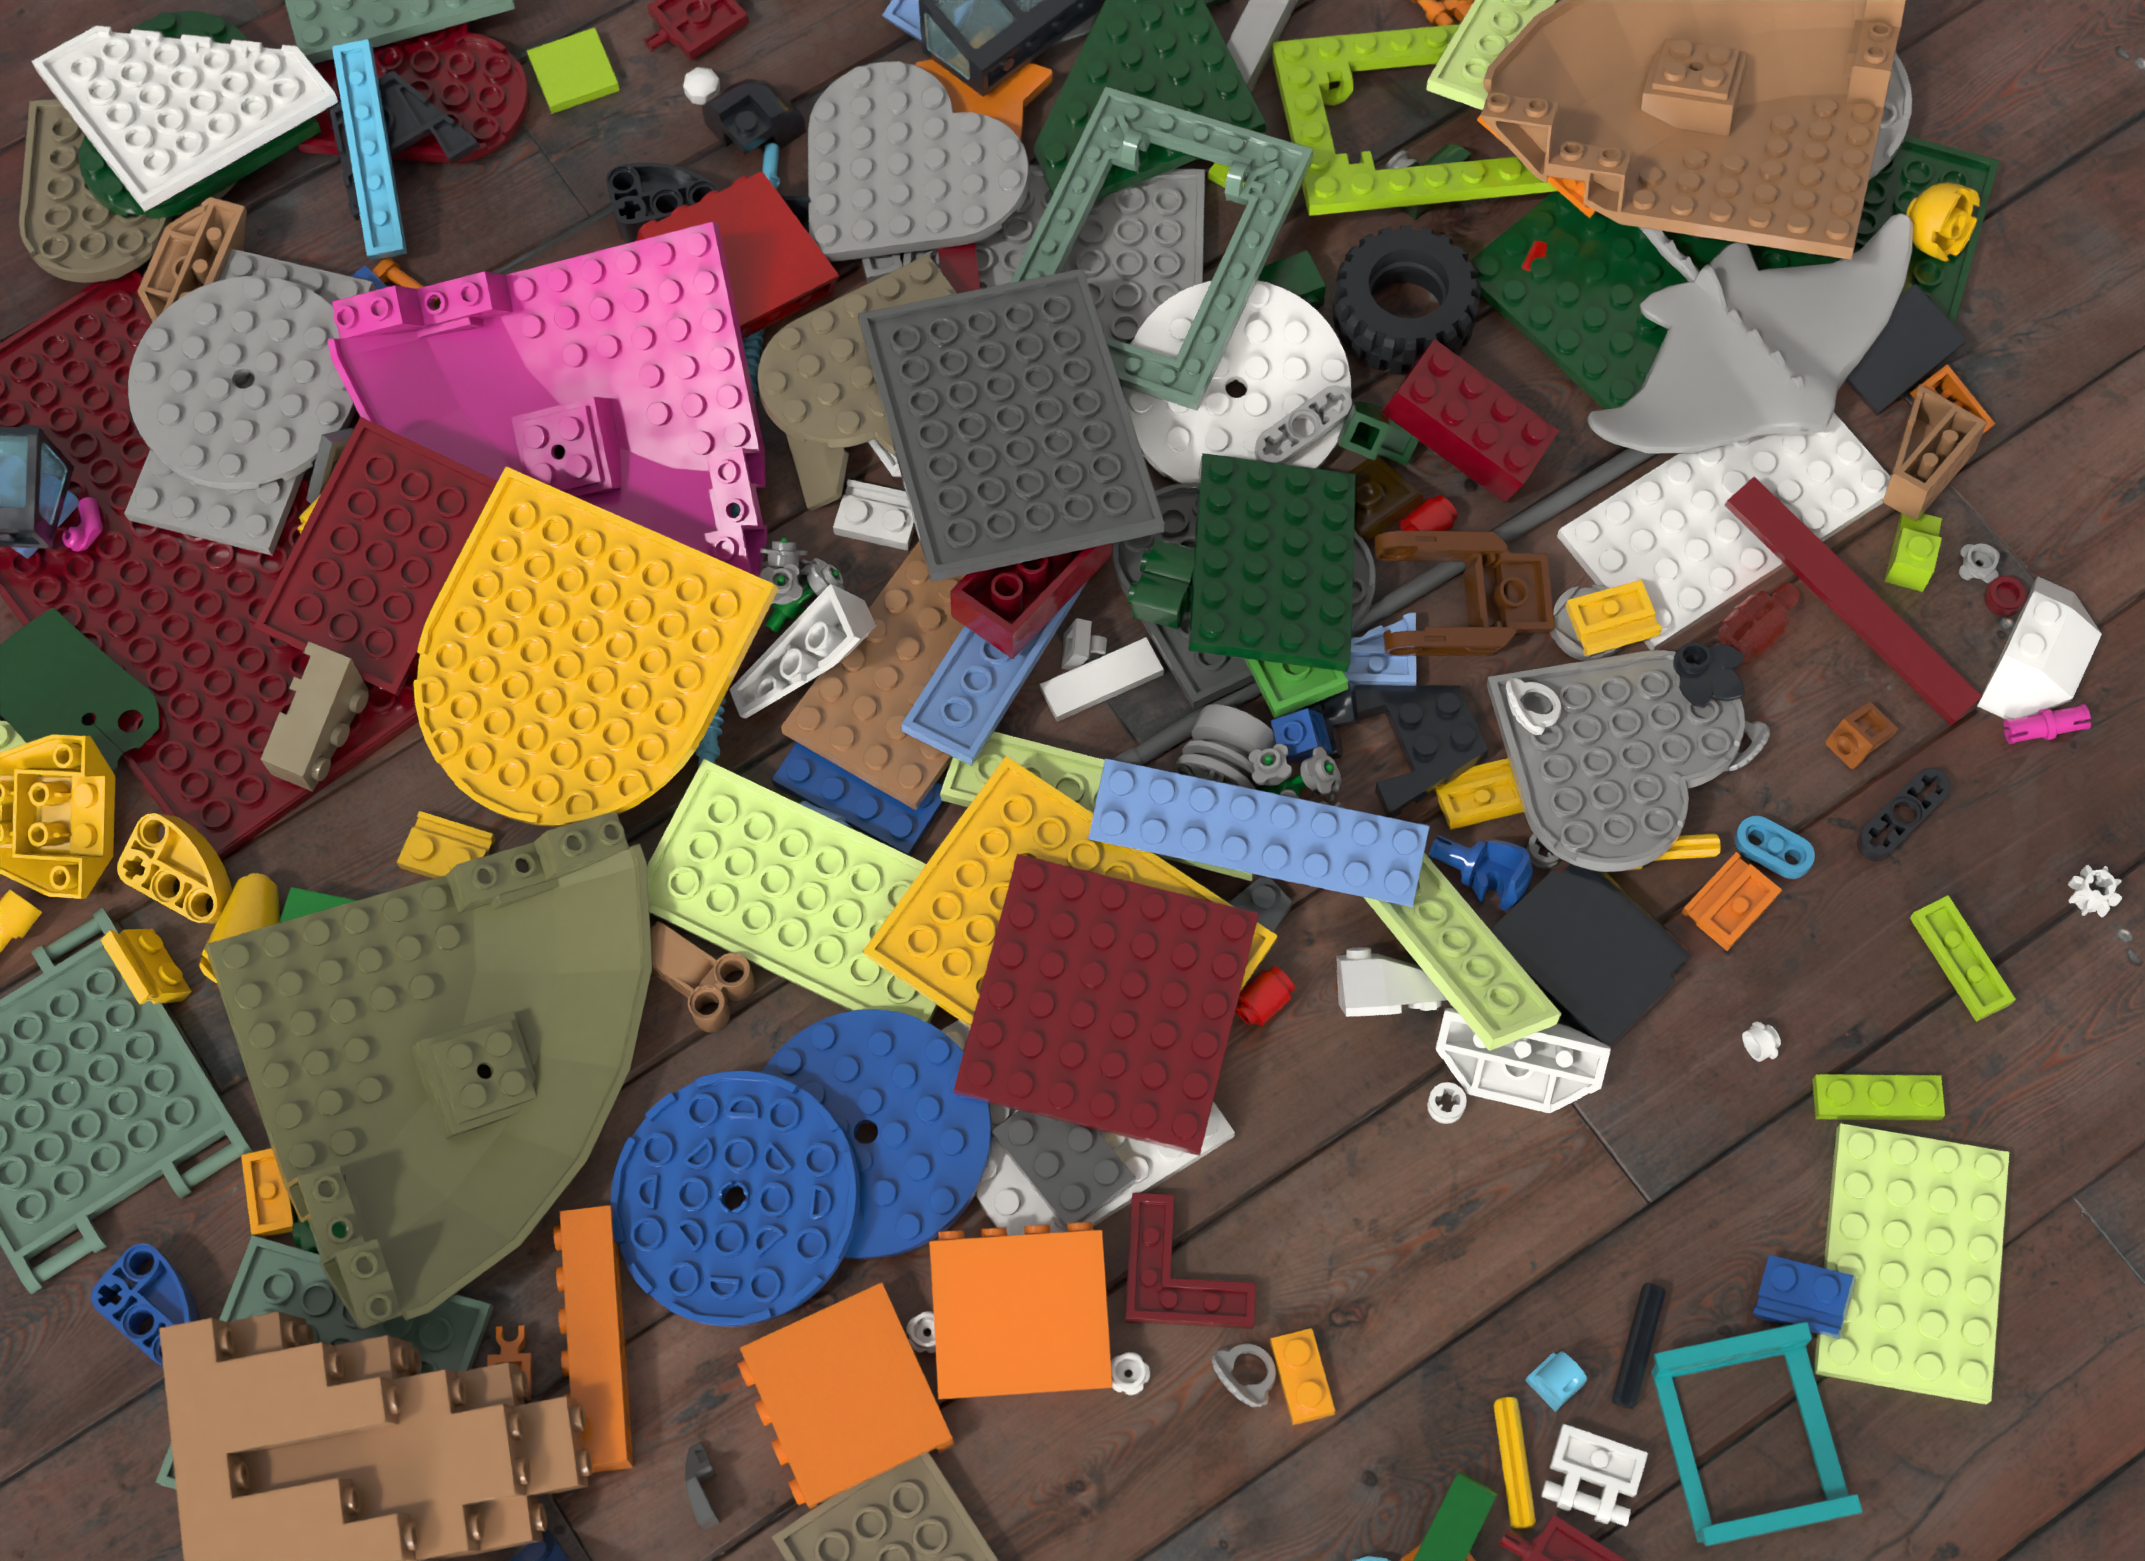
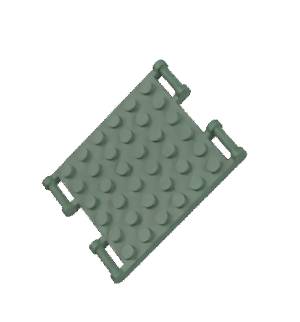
M104 907L92 913L94 918L48 946L40 945L33 949L31 953L43 974L0 999V1245L21 1282L31 1294L43 1288L44 1281L93 1251L96 1254L107 1247L104 1238L92 1222L100 1214L163 1174L177 1196L183 1199L192 1193L191 1188L238 1159L241 1155L254 1152L164 1004H153L151 1000H147L145 1004L139 1005L100 941L103 937L61 963L55 964L54 961L102 931L104 935L109 930H115L117 934L120 933ZM223 1136H228L231 1141L230 1144L183 1174L180 1173L177 1168L179 1164ZM79 1229L83 1236L81 1239L35 1268H32L28 1260Z

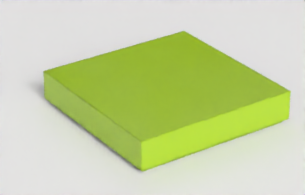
M595 28L527 50L529 60L551 114L620 91L619 84Z

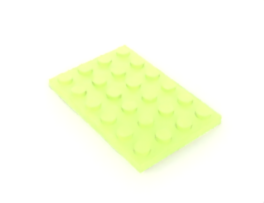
M1839 1124L1836 1130L1824 1268L1854 1275L1856 1282L1846 1320L1843 1322L1841 1329V1338L1837 1339L1817 1334L1814 1374L1981 1404L1991 1402L2009 1152Z

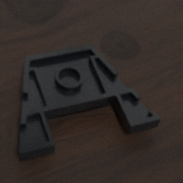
M393 70L378 79L391 157L432 133L452 164L480 148L478 142L470 133L459 127L454 120L431 104L426 97ZM340 101L330 107L329 111L337 150L341 157L344 172L342 174L350 202L348 203L349 209L357 221L361 217L342 103Z
M1354 685L1359 720L1383 713L1386 714L1411 770V773L1376 782L1375 792L1386 817L1394 819L1401 814L1403 808L1412 802H1420L1428 796L1429 791L1441 783H1449L1487 758L1488 747L1459 686Z

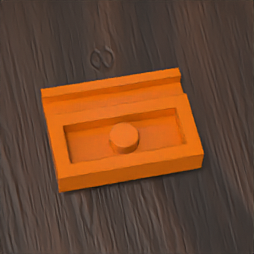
M1737 852L1682 911L1684 916L1692 918L1696 922V926L1726 951L1738 941L1782 891L1781 888L1753 865H1748L1740 859L1741 855Z

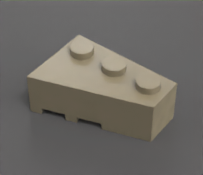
M308 641L304 653L310 655V659L302 679L294 677L289 689L296 691L287 715L279 712L261 761L271 775L313 792L318 781L324 780L331 766V758L337 747L343 746L350 732L349 726L356 713H361L365 708L369 689L351 658Z

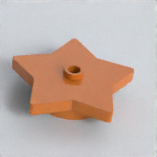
M986 26L969 44L974 49H978L996 34L990 26ZM962 53L942 57L944 61L970 79L969 62ZM933 59L916 62L915 66L932 74L943 85L950 98L954 113L974 112L992 117L1008 126L1021 142L1025 107L1053 81L1051 69L1028 63L983 97Z

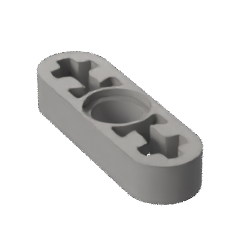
M1340 386L1326 387L1259 435L1256 441L1254 452L1257 461L1285 464L1344 422L1352 407V398L1349 392ZM1330 398L1333 402L1340 399L1342 401L1341 412L1338 413L1335 409L1329 410L1323 416L1322 421L1326 423L1323 425L1318 414L1325 410L1328 403L1327 399ZM1299 418L1309 419L1314 425V431L1308 436H1299L1292 428L1293 422ZM1281 430H1285L1288 440L1280 446L1279 456L1276 457L1274 453L1266 455L1264 453L1266 442L1276 445L1283 440L1284 433Z

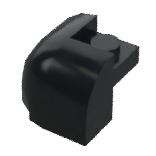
M742 80L729 86L702 104V113L706 126L726 147L734 143L744 155L766 140L769 143L778 145L782 149L806 133L802 114L778 88L765 80Z

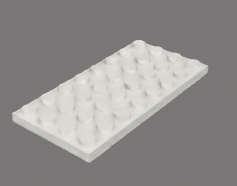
M1833 413L1824 432L1806 435H1762L1693 453H1679L1559 529L1557 537L1596 585L1612 588L1642 579L1655 610L1657 623L1662 627L1660 636L1642 641L1650 650H1657L1786 566L1724 506L1727 500L1754 476L1822 542L1881 505L1890 476L1840 418Z

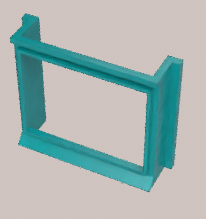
M1807 1322L1654 1354L1656 1365L1651 1373L1697 1543L1704 1542L1705 1546L1862 1513L1858 1494L1848 1495L1805 1347L1812 1339ZM1784 1355L1826 1501L1712 1525L1672 1378Z

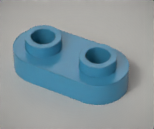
M1751 816L1744 819L1735 833V845L1742 855L1785 878L1797 879L1804 876L1814 862V849L1806 839L1765 817ZM1748 837H1758L1761 841V844H1752L1749 841ZM1791 855L1795 857L1798 864H1789L1785 860V856Z

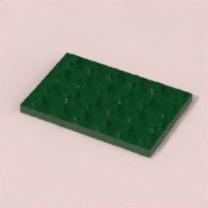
M1202 453L1199 468L1188 651L1348 672L1351 663L1355 474Z

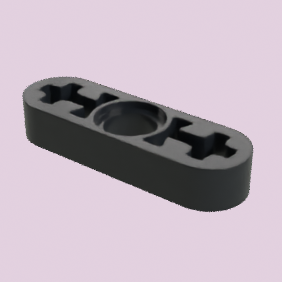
M1935 768L1921 770L1864 826L1857 838V848L1860 854L1871 861L1887 859L1943 803L1950 792L1948 777L1942 771ZM1931 782L1937 786L1935 792H1930L1921 803L1916 797L1921 793L1925 785L1927 786ZM1897 806L1908 807L1914 814V821L1908 824L1897 821L1893 815V808ZM1887 827L1891 832L1887 835L1883 844H1879L1876 847L1870 844L1872 837H1877Z

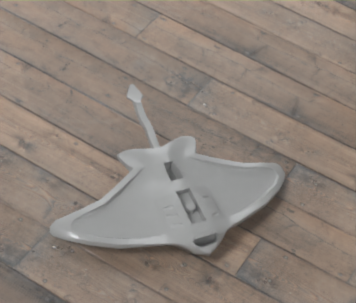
M1903 213L1891 216L1861 250L1853 253L1852 260L1841 259L1832 264L1758 270L1748 245L1736 242L1724 247L1711 260L1709 265L1704 266L1699 271L1690 257L1684 256L1676 248L1673 240H1669L1663 231L1638 227L1649 238L1660 254L1688 282L1668 286L1656 291L1640 304L1641 313L1647 319L1668 329L1666 336L1640 390L1619 408L1592 411L1587 419L1590 428L1604 440L1648 454L1693 453L1762 435H1806L1824 432L1835 410L1837 391L1887 325L1903 289L1912 253L1913 223L1910 217Z

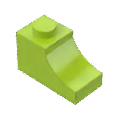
M1901 513L1884 582L1920 592L1924 591L1935 570L1942 540L1939 537L1942 518L1923 513L1917 521H1914Z

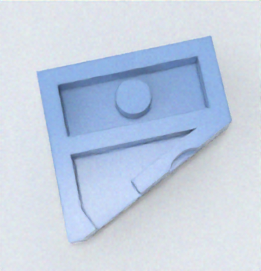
M1408 613L1403 616V620L1385 628L1382 625L1373 628L1362 637L1351 638V663L1348 672H1344L1348 682L1353 685L1416 686V656L1386 655L1383 633L1387 630H1391V633L1416 631V613Z

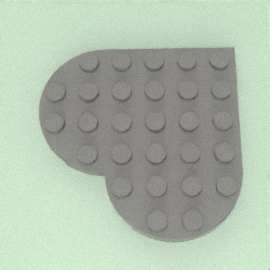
M898 61L879 62L856 67L834 81L822 93L810 116L808 125L809 197L811 199V203H809V235L829 262L960 246L985 239L1002 229L1001 223L1014 211L1018 212L1027 197L1031 173L1024 146L1018 136L1008 126L992 117L974 112L954 113L950 98L943 85L937 78L922 68Z
M1665 650L1642 651L1490 676L1487 680L1488 692L1524 813L1534 835L1549 851L1562 860L1585 869L1604 872L1625 871L1646 865L1662 856L1676 842L1685 824L1689 802L1688 789L1702 785L1720 775L1732 763L1739 751L1745 728V714L1741 699L1720 701L1711 697L1710 702L1705 708L1694 706L1682 695L1679 689L1681 676L1676 673L1673 667V659L1676 652ZM1510 678L1521 679L1524 683L1535 682L1543 684L1558 696L1561 703V714L1555 724L1545 727L1542 735L1530 733L1516 720V716L1512 714L1508 704L1506 682ZM1529 692L1520 699L1524 708L1528 711L1538 714H1548L1553 711L1552 702L1541 693Z

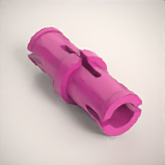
M2086 704L2055 711L2044 708L2040 709L2038 714L2005 719L2003 726L2009 727V729H2004V734L2009 744L2041 737L2045 738L2046 741L2056 738L2057 734L2090 729L2091 722H2085V720L2091 719Z

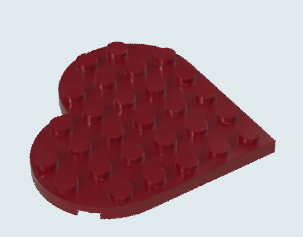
M469 22L373 48L378 79L393 70L426 97L431 104L442 113L448 115L459 127L476 139L480 148L455 163L471 162L498 150L516 134L526 117L529 107V88L520 62H517L507 51V48L498 41L484 35L470 33ZM334 59L316 63L314 68L335 92L337 100L340 102L341 97ZM327 108L313 116L317 120L321 132L298 145L301 153L340 155L337 150L330 111ZM433 133L391 157V159L451 163Z

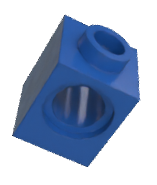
M1307 708L1271 720L1276 743L1283 744L1288 749L1287 761L1295 764L1303 762L1313 756V749L1317 747L1324 748L1327 754L1333 752L1323 714Z

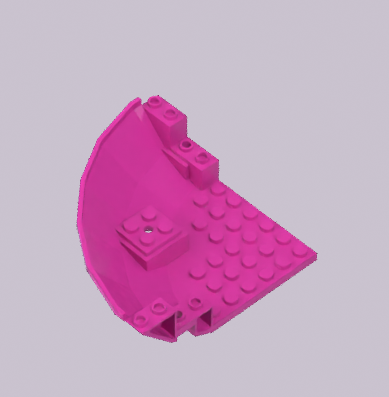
M709 222L508 275L484 271L418 289L394 285L332 302L334 309L333 318L337 325L340 339L332 338L327 340L330 357L360 417L496 481L501 477L505 467L511 468L760 578L764 553H760V548L766 547L767 526L763 525L756 490L766 488L765 448L719 223ZM436 297H439L441 305L439 309L435 310L433 302ZM558 445H562L565 448V456L560 460L556 458L554 453ZM735 503L740 506V514L736 518L731 513V507Z

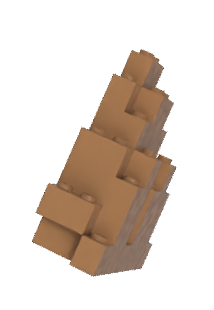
M282 1312L268 1313L228 1322L209 1318L159 1328L184 1561H443L543 1541L542 1531L547 1529V1516L544 1505L542 1503L538 1504L537 1497L588 1487L587 1476L592 1475L593 1468L590 1452L588 1449H583L581 1432L586 1431V1417L583 1406L577 1405L575 1398L567 1396L524 1404V1398L529 1396V1385L526 1373L520 1371L519 1365L507 1362L461 1372L439 1370L419 1374L421 1372L420 1354L416 1347L413 1348L410 1341L386 1335L340 1345H331L323 1342L315 1343L312 1327L306 1323L305 1318Z

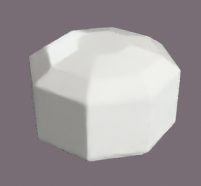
M697 67L686 74L683 84L684 92L693 104L702 105L719 94V78L712 69Z

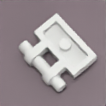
M1563 1424L1549 1468L1564 1473L1566 1476L1563 1485L1546 1480L1541 1497L1557 1502L1556 1507L1570 1511L1572 1507L1595 1515L1594 1520L1608 1525L1609 1521L1626 1526L1631 1509L1615 1504L1617 1494L1619 1492L1630 1497L1636 1495L1648 1453ZM1580 1479L1604 1487L1601 1498L1599 1499L1577 1491Z

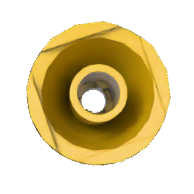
M252 873L240 878L206 945L278 924L280 921V908L277 885L268 876L260 873ZM204 947L199 967L206 977L217 983L206 948Z

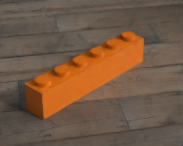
M611 1205L560 1211V1225H554L555 1248L557 1251L562 1250L563 1266L556 1268V1281L558 1291L564 1292L565 1308H560L558 1314L561 1334H567L568 1350L561 1352V1366L563 1376H569L570 1393H565L564 1397L575 1398L577 1405L583 1406L586 1417V1431L581 1432L583 1449H588L591 1455L592 1473L634 1468L619 1244L616 1243L614 1238L612 1220L614 1216Z

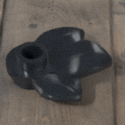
M1697 642L1683 645L1677 650L1673 659L1674 670L1681 676L1679 689L1682 695L1691 704L1699 708H1705L1710 702L1711 697L1720 701H1733L1743 697L1745 693L1744 687L1734 669L1743 662L1745 655L1737 649L1723 644H1717L1708 648Z

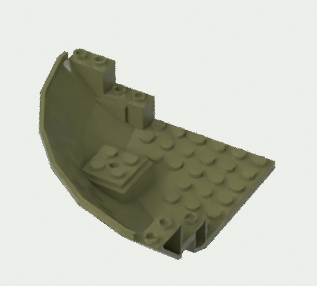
M617 812L547 830L533 843L457 864L445 876L208 943L205 946L284 1186L301 1223L309 1222L321 1261H319L321 1267L360 1330L401 1315L407 1321L429 1313L524 1242L588 1160L631 1068L652 971L647 863L640 844L629 848ZM517 860L524 861L527 864L528 870L526 873H521L516 869L515 863ZM480 1064H486L490 1067L491 1076L488 1079H482L478 1076L477 1067ZM334 1223H340L345 1227L346 1234L344 1238H336L332 1234Z

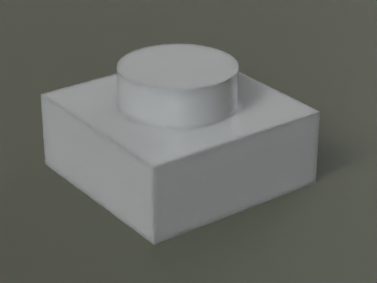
M899 253L861 258L867 283L903 267Z

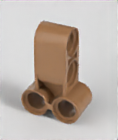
M656 921L650 928L651 973L688 998L689 1011L695 1024L701 1030L707 1033H715L722 1030L730 1020V1010L727 1002L729 1000L740 1001L746 999L755 988V978L748 960L738 953H727L716 960L668 926ZM731 972H744L743 977L737 982L728 983L725 981L727 975ZM705 1004H719L714 1013L709 1015L700 1014V1010Z

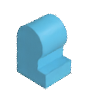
M1560 1351L1557 1355L1553 1352L1525 1381L1557 1412L1583 1387L1587 1381V1376L1571 1357Z

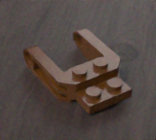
M1390 531L1375 536V550L1378 560L1464 562L1466 565L1464 582L1469 627H1424L1420 631H1399L1391 633V630H1387L1383 633L1386 655L1491 656L1494 652L1503 648L1516 633H1550L1555 629L1547 553H1510L1507 550V544L1494 532Z

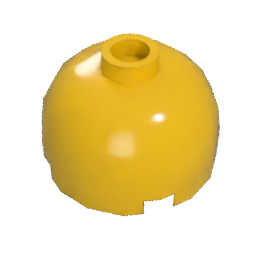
M1946 182L1933 185L1920 194L1918 198H1914L1907 209V216L1910 217L1913 223L1912 242L1924 253L1944 262L1949 261L1947 258L1949 254L1957 256L1969 241L1976 226L1977 218L1971 216L1973 205L1980 207L1978 192L1960 184Z

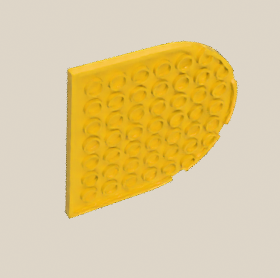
M505 467L431 609L418 644L417 653L420 654L418 677L417 680H414V694L418 720L425 741L436 762L443 767L460 790L495 813L515 821L539 826L562 827L608 813L617 812L618 815L645 801L665 786L683 768L696 751L779 588L769 581Z

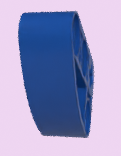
M139 1243L130 1247L92 1289L91 1302L94 1308L161 1367H163L159 1328L200 1320L195 1298L180 1271L166 1256L149 1244ZM154 1258L155 1262L152 1270L145 1275H139L142 1263ZM116 1294L122 1297L117 1305L111 1302ZM154 1317L152 1329L146 1334L139 1335L141 1323L146 1318Z

